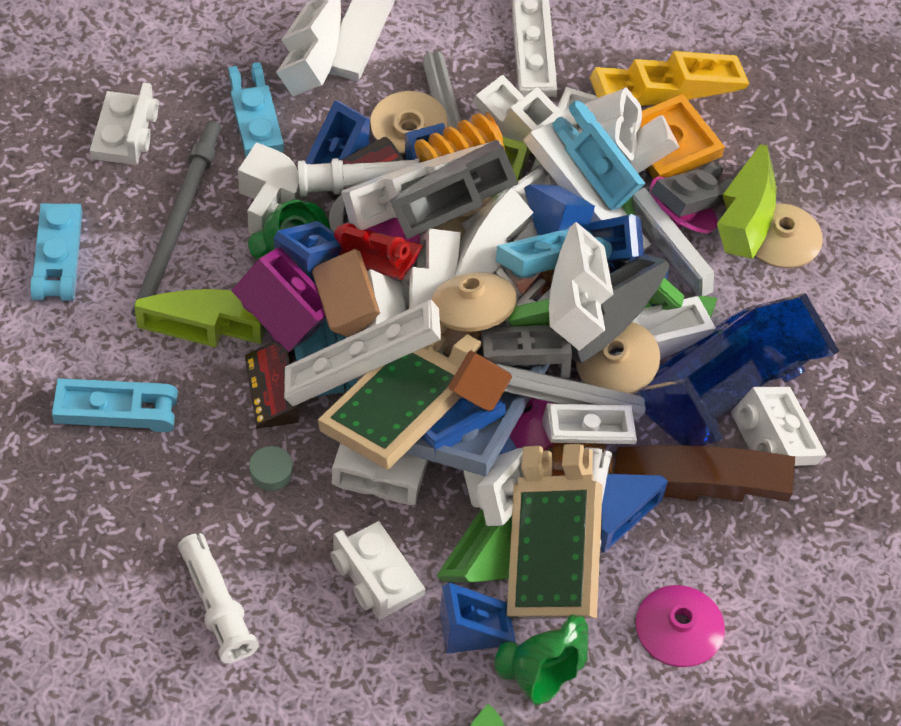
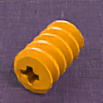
M485 112V116L481 113L472 115L471 123L467 120L459 121L457 129L448 126L444 128L442 135L439 133L430 134L428 142L423 139L417 140L414 147L417 159L421 163L495 140L500 141L503 147L504 143L501 131L490 113Z

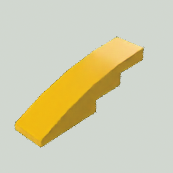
M673 51L668 61L634 59L629 69L595 67L589 77L597 98L626 87L641 106L657 105L681 94L687 100L746 89L749 85L737 56Z

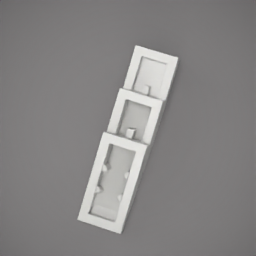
M488 143L427 160L342 190L341 193L349 223L354 224L357 229L365 230L389 219L397 218L390 202L391 199L427 175Z

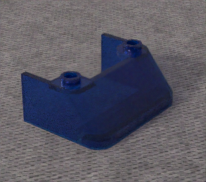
M806 293L751 306L728 317L716 326L714 333L685 348L661 365L654 379L646 387L635 393V395L642 396L645 399L644 406L646 410L644 414L680 445L705 446L709 443H716L724 438L718 429L719 424L716 420L736 406L753 387H761L768 381L779 378L783 382L791 381L805 372L803 365L808 361L833 356L839 352V349Z

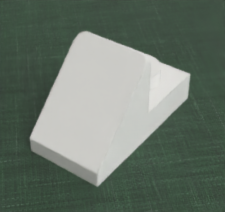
M517 448L498 455L486 477L464 471L471 504L473 507H480L483 510L487 526H503L512 515L514 484H518V477H524L521 469L523 448Z

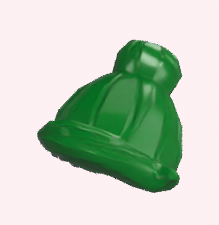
M293 199L279 204L268 214L263 230L254 232L249 237L248 247L250 254L257 261L259 258L275 250L274 237L279 230L316 221L330 229L326 214L319 206L310 201L303 202Z
M569 615L560 629L533 635L520 645L512 641L502 643L494 661L496 674L503 680L515 679L523 694L534 705H541L551 700L565 682L577 677V672L584 668L588 660V624L584 616Z

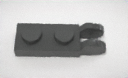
M715 162L708 164L703 170L698 169L657 180L651 193L681 217L721 205L724 202L723 193L735 177L727 178L718 185L717 180L721 177L724 169Z

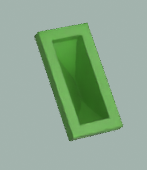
M480 510L436 575L438 579L443 582H480L509 579L512 515L503 526H487L484 512Z

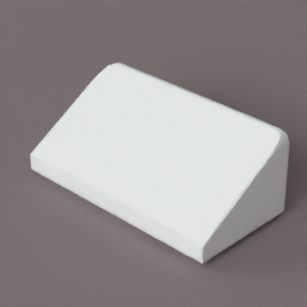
M663 115L650 121L636 132L637 150L635 158L630 161V164L639 173L679 148Z
M550 403L546 405L542 422L550 443L636 444L637 442L631 405Z

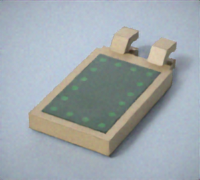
M440 324V334H443L447 327ZM468 334L465 335L453 346L448 358L440 354L449 345L448 338L441 335V340L366 373L318 419L320 432L389 470L462 397L449 390V384L470 350L477 352L481 348V341Z
M564 444L562 467L565 475L552 476V452L543 451L541 446H523L521 469L524 477H518V484H514L507 602V616L510 618L567 619L572 614L584 616V618H597L603 484L593 481V451L591 449H584L582 444Z

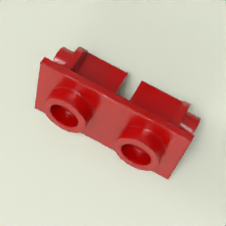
M351 223L339 225L334 232V238L342 248L338 256L357 249L361 253L366 270L369 271L371 269L399 280H403L423 248L421 244L404 240L399 236L392 237L366 229H357Z

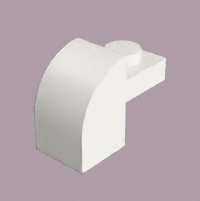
M504 75L479 92L472 102L484 115L485 112L491 114L501 131L502 137L523 143V139L530 132L554 122L558 117L564 116L538 87L524 97Z
M256 142L238 169L239 193L255 199L247 210L250 234L263 230L268 214L279 204L293 199L300 200L298 169L294 162L285 154Z

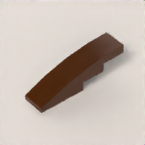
M627 446L617 448L613 474L662 475L668 481L664 496L697 502L699 495L742 502L747 494L789 502L793 494L795 456L714 446Z

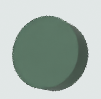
M263 447L257 450L250 459L251 480L257 487L263 490H279L285 487L292 479V458L287 451L280 447Z

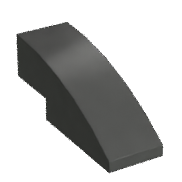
M495 140L427 175L395 196L390 202L406 238L409 239L427 231L429 228L432 229L483 206L482 200L517 185L518 181L504 147L498 140Z
M644 254L610 274L614 295L601 304L605 331L580 351L571 344L572 360L583 363L604 349L632 323L657 291L670 267L667 260Z

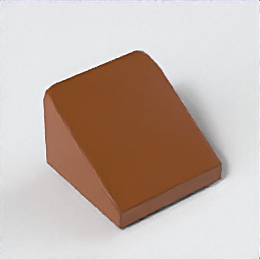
M470 350L450 382L448 389L479 407L492 411L512 379V375Z

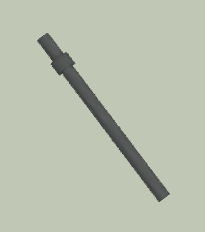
M208 121L200 141L192 147L188 157L190 166L136 300L153 296L157 293L204 171L211 167L216 154L214 146L221 130V126L217 122ZM133 306L131 314L136 317L135 308Z

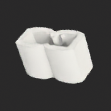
M626 87L586 102L584 105L594 114L596 122L601 124L629 162L632 161L637 150L636 132L639 130L642 121L640 103Z
M340 443L332 467V484L342 489L362 494H374L379 498L407 505H415L428 460L404 454L389 470H386Z

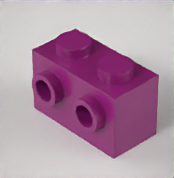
M281 247L259 258L231 290L241 301L242 306L252 313L270 332L271 337L288 352L308 340L327 320L316 284Z

